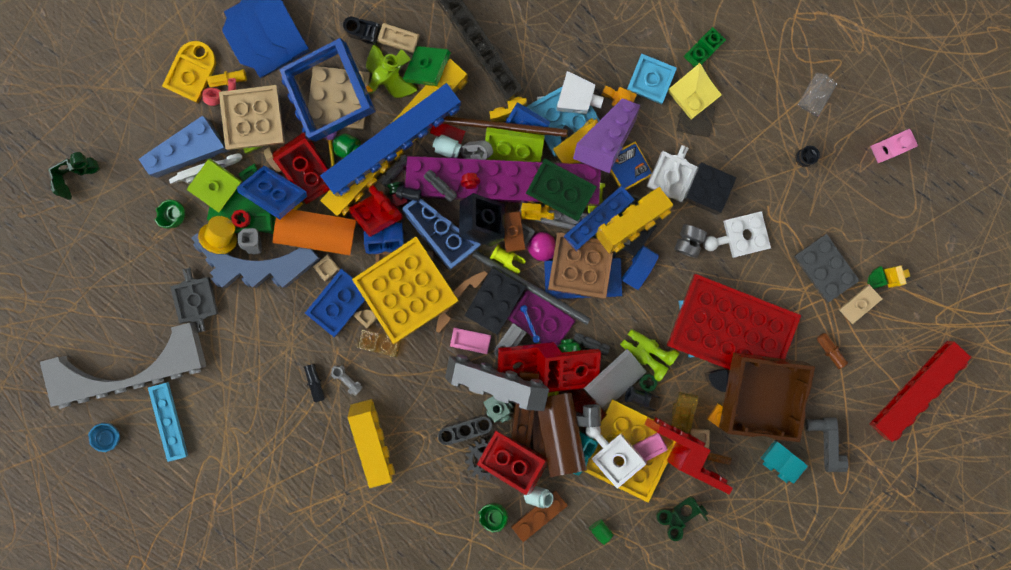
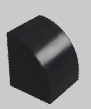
M722 368L704 373L711 387L721 392H726L729 377L727 369Z

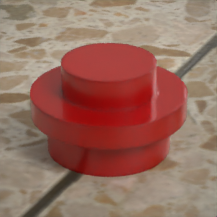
M467 173L462 176L461 186L466 189H474L480 183V178L477 177L476 173Z

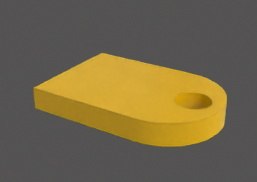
M191 41L184 44L179 49L162 87L199 103L203 91L208 84L207 77L212 76L216 67V56L213 50L200 41ZM198 48L205 49V53L202 57L196 56V50Z

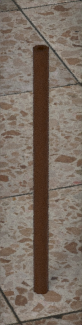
M446 116L444 118L445 121L442 123L478 128L489 127L552 136H568V129Z

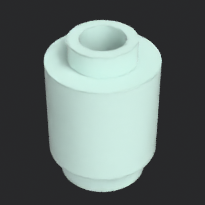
M441 134L440 137L436 136L432 147L435 148L434 152L448 158H457L462 144H459L455 139Z
M535 486L531 494L524 495V499L527 504L539 508H548L553 502V494L548 489Z

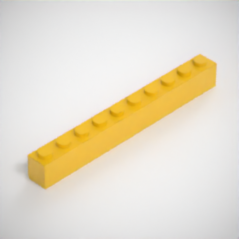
M449 59L438 86L425 85L392 122L446 83L454 93L458 88L460 90L463 89L468 82L467 73ZM403 149L396 153L397 157L394 158L395 160L403 154ZM393 160L383 162L381 164L382 167L378 171L368 173L363 182L358 185L356 183L349 187L350 191L345 195L335 196L329 190L320 201L336 216L341 217L343 215L345 217L350 212V206L355 201L358 203L365 194L363 192L368 187L376 184L378 181L376 178L381 173L385 174L391 167L389 164Z

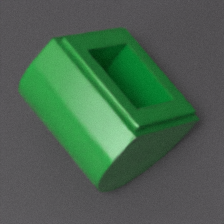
M602 519L589 527V530L601 544L605 545L614 536Z

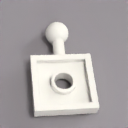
M762 211L723 221L727 236L719 238L708 236L703 243L707 251H714L718 245L729 243L732 258L771 248ZM745 229H748L752 234L749 240L743 237Z
M600 426L586 427V435L591 439H596L603 448L592 457V460L617 489L647 464L622 433L608 443L601 435ZM614 457H623L624 464L621 466L616 465Z

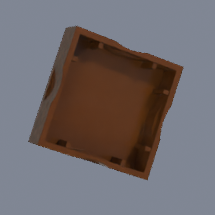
M733 352L719 428L727 434L751 437L766 436L776 440L800 442L805 420V407L811 391L815 366L804 361Z

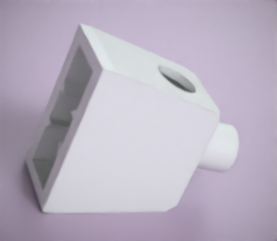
M567 72L556 111L587 114L589 106L601 108L604 97L593 94L595 84Z

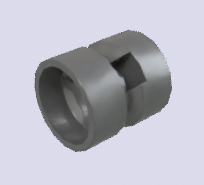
M684 224L680 232L682 238L677 240L674 250L689 257L698 258L701 250L699 245L704 243L707 232Z

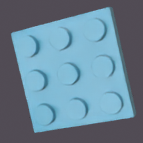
M562 87L526 106L550 121L548 127L563 129L566 125L576 132L591 118L597 119L598 122L600 121L592 106H589L587 114L556 111ZM545 135L544 140L552 155L556 157L557 155L553 148L561 143V136Z

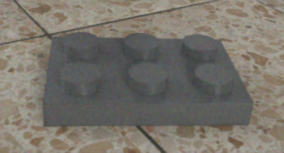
M824 234L794 255V258L826 303H829L859 282V279L827 234Z

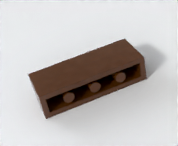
M572 393L547 397L544 411H538L550 477L587 471Z

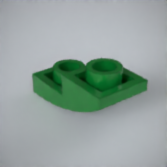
M712 27L683 57L693 67L699 63L702 65L726 39Z

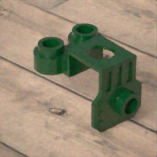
M81 152L71 154L70 159H65L48 169L51 177V190L56 196L67 200L72 198L70 189L65 184L63 178L65 173L71 171L82 176L99 171L100 168L97 161L91 157L86 158ZM63 165H68V168H66V169H63V170L58 169L59 167H61V166H63Z
M692 496L672 508V511L662 508L656 513V519L661 525H670L667 529V535L672 541L682 539V529L686 527L685 523L698 514H701L708 521L706 517L708 512L702 504L698 506L697 501ZM684 505H689L692 508V513L689 516H684L681 513V508ZM662 513L667 514V517L665 519L660 518V515ZM673 529L678 530L676 535L671 534Z

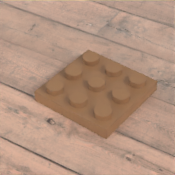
M557 232L548 290L606 299L613 252L609 254L600 241L595 238H591L576 251L564 238L565 233Z

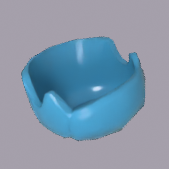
M103 422L97 424L88 434L91 447L98 452L113 450L120 439L118 429L111 423Z

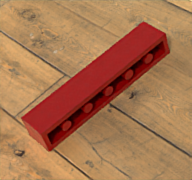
M946 341L869 425L885 440L891 442L898 440L903 434L902 431L916 421V416L929 407L930 401L942 393L945 385L953 382L958 371L966 368L968 361L972 357L956 342Z

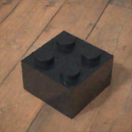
M701 162L697 165L696 172L683 200L718 215L722 213L737 177Z
M474 193L460 201L459 237L490 247L505 239V204Z

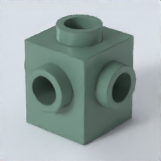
M494 396L483 402L487 409V416L494 423L501 422L503 424L512 418L511 415L514 413L515 407L513 402L507 404L494 399Z

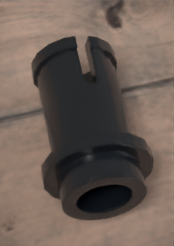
M405 185L397 187L396 197L400 200H403V198L417 202L421 200V189L408 188Z

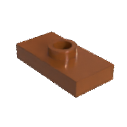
M520 211L505 214L504 241L506 253L525 250Z

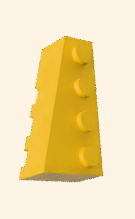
M658 187L641 198L637 206L635 204L629 206L622 213L623 216L620 217L617 214L611 218L607 226L605 224L599 226L595 236L609 254L613 251L617 253L625 247L624 243L628 240L631 242L636 240L640 236L639 232L643 229L648 231L656 225L655 221L661 217L663 220L670 215L673 203L662 189Z
M373 399L351 404L347 418L369 488L391 483L395 470L393 464L389 463L388 457H390L388 447L384 444V434L379 425V417L375 410Z

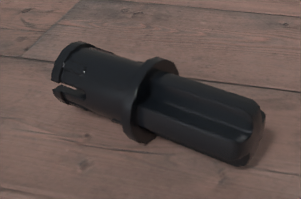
M315 363L304 366L308 381L307 386L309 385L313 401H323L325 397L320 383L322 380H319Z

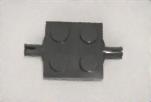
M191 268L182 269L185 281L178 285L170 286L179 324L196 322L198 333L204 332L206 330L203 320L209 316L219 314L210 277L193 279Z

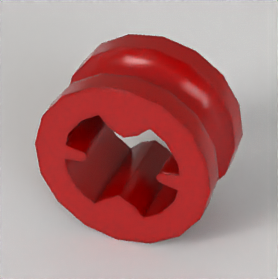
M236 210L232 214L231 220L235 226L244 228L250 224L251 217L244 210ZM243 213V217L246 218L245 222L241 221V224H239L237 216H241V214Z

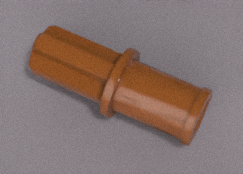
M826 333L817 337L818 343L826 352L825 355L830 357L837 366V369H841L848 364V361L838 350L839 347L835 346Z

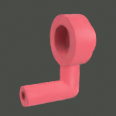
M228 79V91L236 90V79ZM217 88L205 89L203 91V102L210 106L220 104L219 92L222 91Z

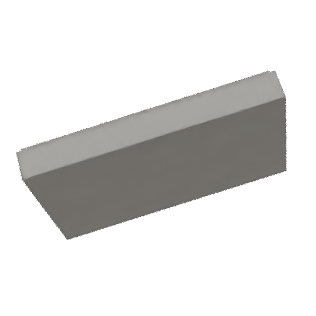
M626 349L584 389L605 411L612 399L616 401L646 373V370L633 354Z

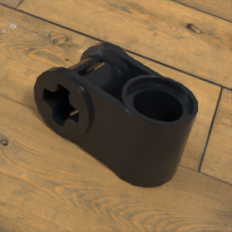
M352 16L344 20L343 28L348 37L371 45L377 44L378 30L382 27L380 24ZM350 24H356L357 29L355 31H349L348 26Z

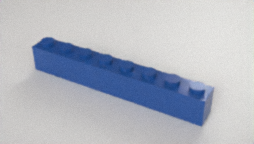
M447 83L321 174V178L335 196L345 195L350 191L349 187L356 183L358 185L363 182L368 173L378 171L382 167L381 164L386 160L390 162L397 157L396 153L398 151L411 147L413 145L412 141L426 136L431 127L441 125L445 121L444 118L449 114L451 116L456 114L460 110L461 101Z

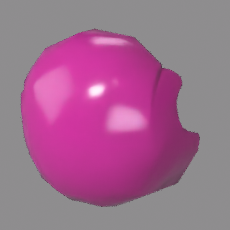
M539 231L533 235L527 248L531 256L536 260L548 261L554 256L556 240L551 234Z

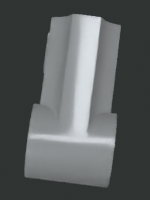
M512 323L496 346L495 356L498 358V348L501 346H518L527 332Z

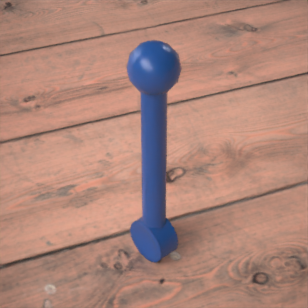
M522 305L520 310L524 313L533 334V342L538 343L540 337L536 334L527 312L528 307Z

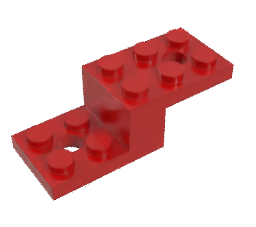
M554 342L498 348V372L514 371L518 376L519 371L538 372L539 380L543 381V384L549 388V392L585 388L600 373L601 351L599 349L561 352ZM522 362L519 368H513L515 363ZM584 366L580 373H576L579 367Z
M647 417L644 425L676 442L667 459L668 463L678 470L730 495L733 487L727 484L728 480L703 467L711 451L705 447V442L656 417L654 420Z

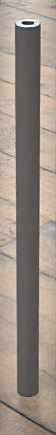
M477 250L474 252L472 257L490 268L494 266L527 285L525 289L582 323L588 325L591 318Z

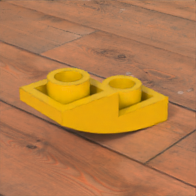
M515 97L511 101H507L508 109L498 107L493 111H489L491 121H506L517 102L525 107L528 106L527 99Z

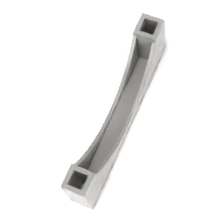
M192 322L171 327L172 334L157 360L143 372L125 380H106L91 376L72 365L67 360V356L41 361L40 365L51 407L58 405L59 409L71 406L73 401H77L80 404L90 401L89 397L96 396V399L107 397L108 392L115 391V394L126 392V387L133 386L134 389L145 387V383L152 381V384L164 382V378L168 376L172 380L183 377L182 373L189 371L190 375L201 372V368L207 366L196 323Z

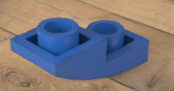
M643 245L632 259L633 264L623 275L622 281L639 290L653 269L659 255Z

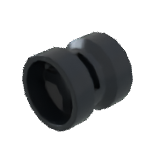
M806 146L796 153V162L802 167L813 165L819 160L820 152L815 146Z

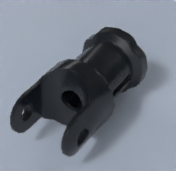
M630 386L625 393V402H633L646 410L657 411L650 408L649 403L652 396L659 399L660 397L647 391L635 390V387Z

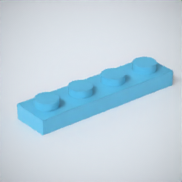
M169 382L148 387L167 462L187 457L188 453Z

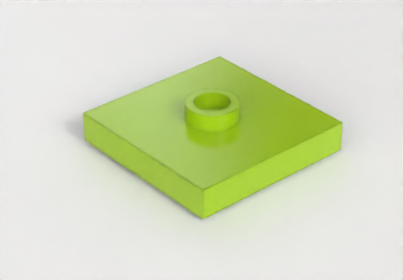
M209 158L186 190L217 212H220L242 181Z

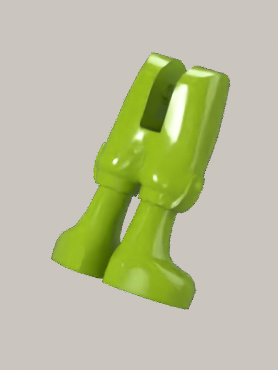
M631 329L627 335L634 341L639 342L637 347L625 339L620 345L625 350L628 349L640 364H648L654 371L655 380L660 382L669 368L652 358L650 353L658 356L669 366L674 363L680 353L677 350L665 351L659 348L656 340H651Z

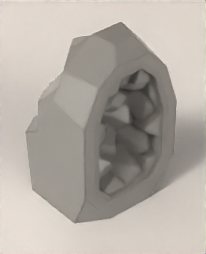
M255 228L242 229L238 234L240 248L247 251L248 254H260L262 246L259 231Z

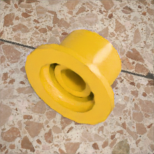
M212 217L208 224L200 229L198 234L199 243L209 252L215 254L229 253L237 244V236L234 233L235 225L226 217Z

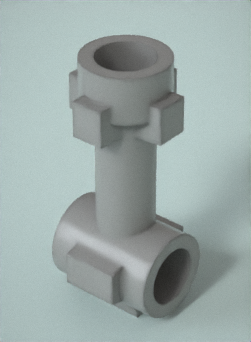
M334 365L331 368V376L334 379L340 378L350 388L347 392L356 396L363 388L360 386L361 383L359 381L355 383L345 374V367L343 365Z

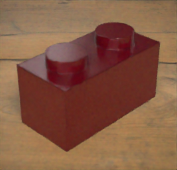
M396 194L392 195V203L397 208H402L409 203L408 199L403 198V200H400L396 197Z

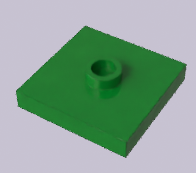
M416 46L403 80L407 83L438 86L451 52L448 49Z

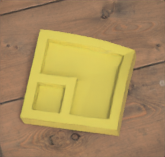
M700 63L668 89V93L691 120L722 95Z

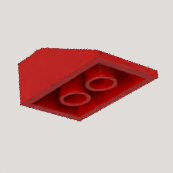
M304 132L273 152V160L286 178L306 191L307 197L303 200L306 205L330 190L320 176L329 168Z
M495 431L477 465L524 495H529L535 488L548 463L547 458Z

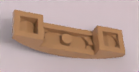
M484 271L464 281L453 291L456 297L459 299L470 284L477 289L488 273ZM450 308L439 315L436 326L438 333L452 319L446 314Z

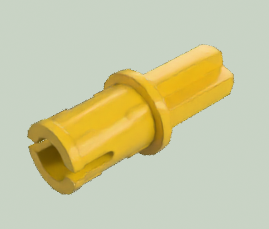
M244 69L233 72L224 71L223 74L207 77V82L210 88L223 85L228 86V79L234 78L236 83L247 81V76Z

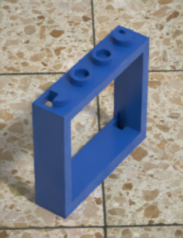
M341 38L279 69L283 79L281 81L289 91L287 94L288 98L295 105V115L302 122V131L306 134L307 138L315 142L376 112L350 49ZM339 54L362 108L316 130L294 76Z

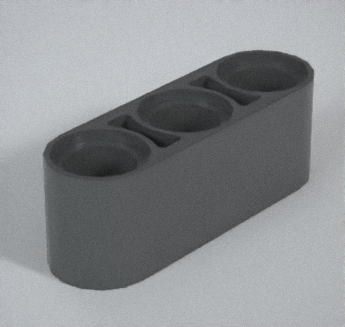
M480 415L441 428L438 440L443 445H451L484 435L491 431L493 423L487 415ZM480 420H487L489 427L481 429L478 425ZM467 425L470 427L471 432L467 435L462 434L460 427ZM450 431L452 438L450 440L443 439L442 432Z

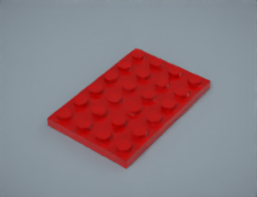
M694 274L667 346L728 370L731 367L733 352L785 359L801 315Z

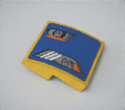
M636 141L621 149L610 171L618 187L623 186L625 190L651 177L653 172Z

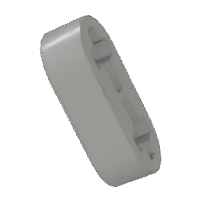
M471 141L463 145L460 152L464 159L486 160L493 154V148L487 141Z

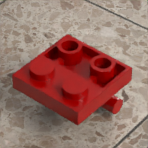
M374 185L368 189L372 196L349 208L350 214L369 237L402 219V213L393 205L383 191H379Z

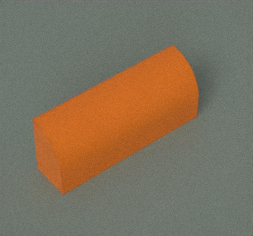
M292 209L281 219L276 217L273 243L350 255L356 220Z

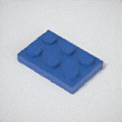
M265 165L237 187L239 194L278 219L284 217L307 197L305 190Z
M340 269L305 312L307 316L333 337L338 335L365 302V299L352 280L353 277L343 269Z

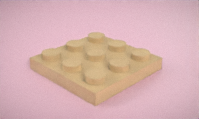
M313 66L308 111L314 125L326 126L362 108L345 69ZM359 71L366 87L370 83L371 74L370 72ZM366 117L344 128L364 130Z
M277 85L219 92L226 150L285 143Z

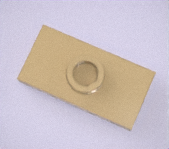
M383 23L377 42L413 54L420 35Z
M868 284L839 310L854 324L879 303L882 298Z

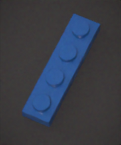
M623 186L619 187L567 232L564 238L576 251L579 250L596 235L599 226L602 224L607 225L611 218L617 214L619 215L633 203L634 198Z

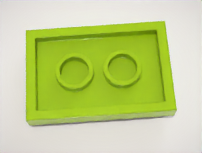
M487 127L485 141L489 142L492 146L493 154L486 160L541 162L545 135Z

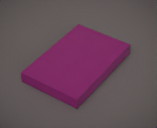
M529 290L526 291L507 318L533 337L526 317L520 310L522 305H526L535 332L540 337L539 342H554L556 346L561 343V340H563L576 321Z

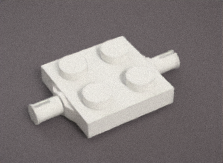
M681 145L678 155H671L662 151L646 187L652 190L660 187L668 198L682 202L697 169V166L690 164L684 159L689 148Z

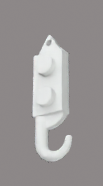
M240 153L227 156V159L215 162L224 168L239 162L242 159V155ZM205 163L178 172L176 176L169 179L170 184L182 181L190 184Z

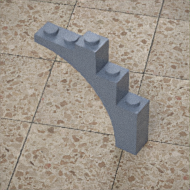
M199 233L192 237V240L195 242L193 244L200 253L203 252L207 258L205 260L211 267L215 266V269L210 272L213 276L211 279L218 287L221 286L222 288L229 287L241 276H243L241 278L248 287L257 288L270 276H273L271 279L278 287L287 288L321 260L315 250L301 247L287 255L271 260H243L227 253L215 254L209 252L199 243Z

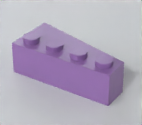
M622 98L576 144L573 159L610 173L637 119L640 105Z

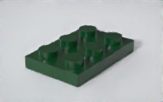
M544 158L526 194L578 222L597 186Z

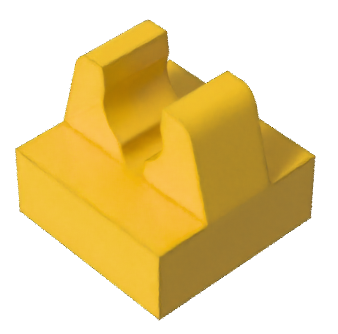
M901 265L883 269L888 281V288L907 284L905 278L910 277L909 269L903 270Z

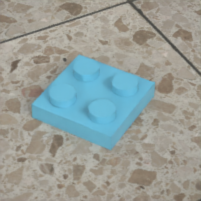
M641 54L627 90L662 105L677 68Z

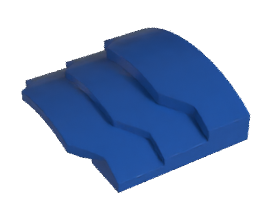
M242 0L240 3L224 11L227 19L222 31L240 64L254 68L260 78L310 52L305 40L288 13L283 0Z

